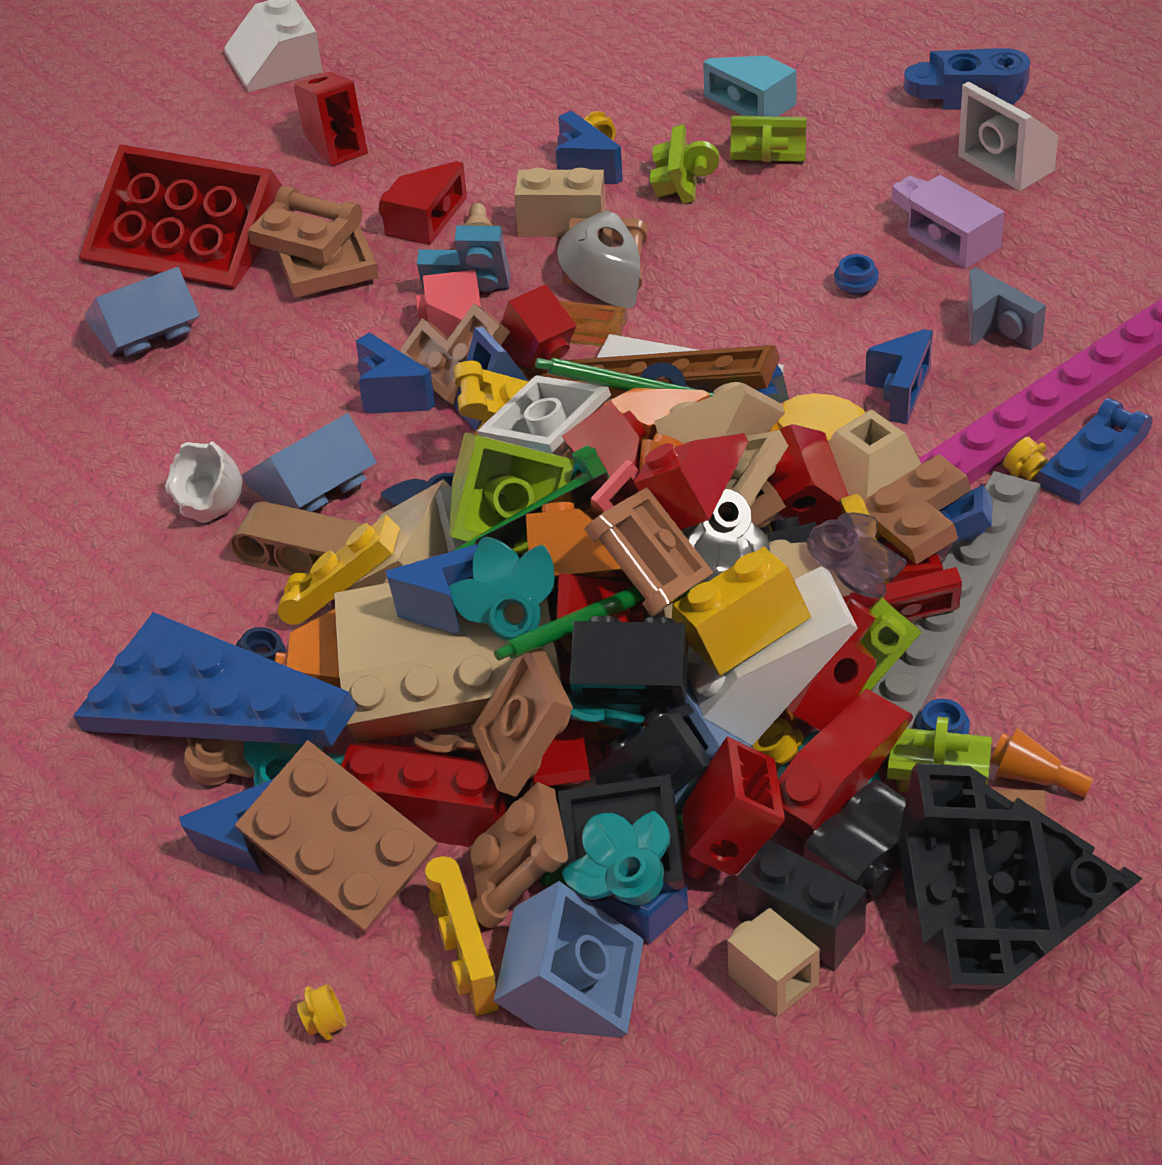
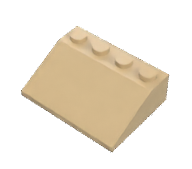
M389 583L334 593L341 689L350 693L357 706L356 711L346 725L356 743L476 722L515 660L507 657L498 661L494 656V651L504 647L507 640L498 637L487 623L468 621L456 608L455 612L460 628V633L458 634L399 618L396 613ZM548 596L540 603L541 620L538 627L552 621ZM511 603L506 607L505 614L510 622L520 623L523 620L524 611L521 606ZM556 641L540 648L545 650L563 686Z

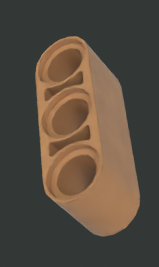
M258 502L252 506L231 537L229 546L232 553L245 564L288 575L295 573L308 575L314 563L324 553L330 550L334 553L338 552L346 545L350 535L362 524L274 503Z

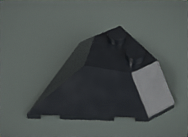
M917 763L911 771L897 844L914 952L947 988L1003 989L1143 879L1125 866L1117 870L1093 854L1094 846L1020 798H1016L1012 802L985 784L986 776L972 767Z

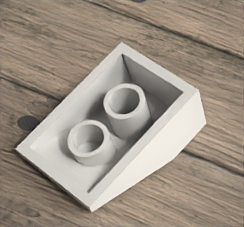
M822 566L794 579L811 618L723 675L719 676L690 646L688 647L687 676L703 718L753 745L858 629L830 571Z

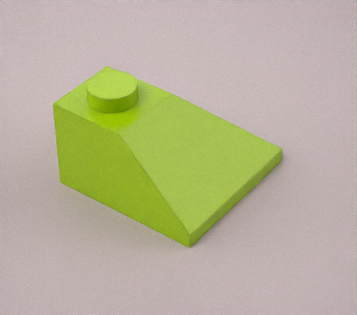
M465 432L452 481L449 536L469 541L571 481L576 460ZM528 542L512 550L524 555L528 552Z

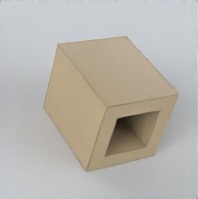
M771 908L767 909L753 921H745L740 924L727 940L728 976L776 1017L819 984L820 948Z

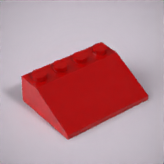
M119 144L79 258L85 262L156 275L179 267L184 280L235 289L263 249V247L250 244L248 229L275 202L276 194L283 185L271 169Z

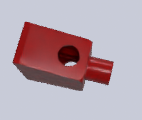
M326 72L294 84L303 132L309 142L330 166L368 154L355 86L352 80L333 72Z
M795 424L787 425L780 429V432L788 444V448L777 463L774 473L768 477L767 481L777 491L785 505V508L779 511L787 518L798 516L800 525L816 522L818 533L843 520L839 499L849 495L826 434L819 430Z
M853 599L849 600L847 607L858 629L787 707L793 715L820 731L859 696L876 668L877 660L860 641L877 617Z
M728 736L725 738L682 809L685 846L681 853L684 873L693 878L701 879L711 867H714L729 875L738 874L782 825L785 817L774 758Z

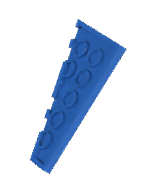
M152 612L125 649L116 656L114 663L99 683L89 691L87 698L73 717L82 731L305 744L309 740L314 745L332 746L356 711L357 706L350 693L346 690Z

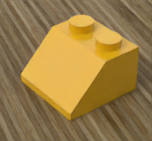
M763 546L756 552L740 557L734 566L712 580L700 583L692 588L687 596L672 605L671 619L676 623H685L689 646L721 676L810 619L811 615L789 567Z

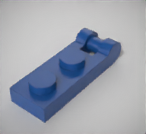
M1112 398L1105 399L1097 414L1039 470L1038 483L1040 487L1080 505L1147 437L1153 422L1152 416L1141 411L1131 413L1124 409L1123 403ZM1118 427L1123 431L1120 433L1118 431L1113 430V428Z

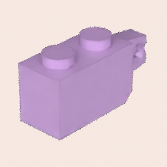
M939 175L930 181L908 176L892 186V201L909 214L908 235L962 268H968L1002 247L1004 211L944 176Z

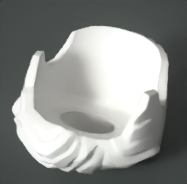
M211 441L209 444L186 442L181 444L179 453L175 455L174 462L170 465L165 490L166 493L171 495L174 503L180 506V513L183 516L205 523L229 512L234 507L241 494L242 477L237 464L231 456Z

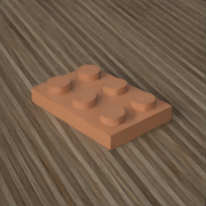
M309 740L305 742L235 824L237 831L365 934L438 848L437 842Z

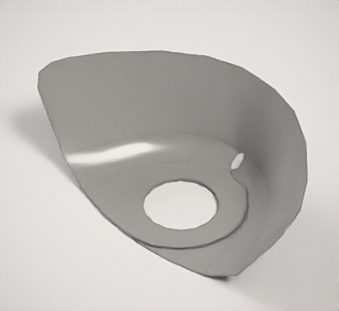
M606 210L576 223L561 238L557 249L558 261L564 272L575 284L604 302L624 309L633 308L636 303L640 278V256L636 242L624 222L617 214ZM602 228L615 230L623 238V244L620 247H609L598 239L597 231Z

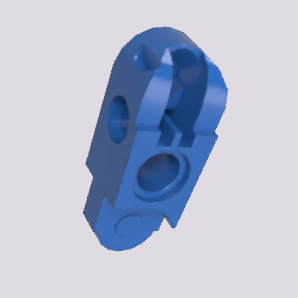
M1010 48L930 51V62H918V64L911 65L905 69L903 88L906 93L919 97V99H942L943 109L961 110L962 85L970 82L1013 105L1023 96L1028 85L1031 61L1022 51Z

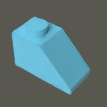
M768 56L708 58L703 62L704 96L743 116L778 117L796 105L797 70Z

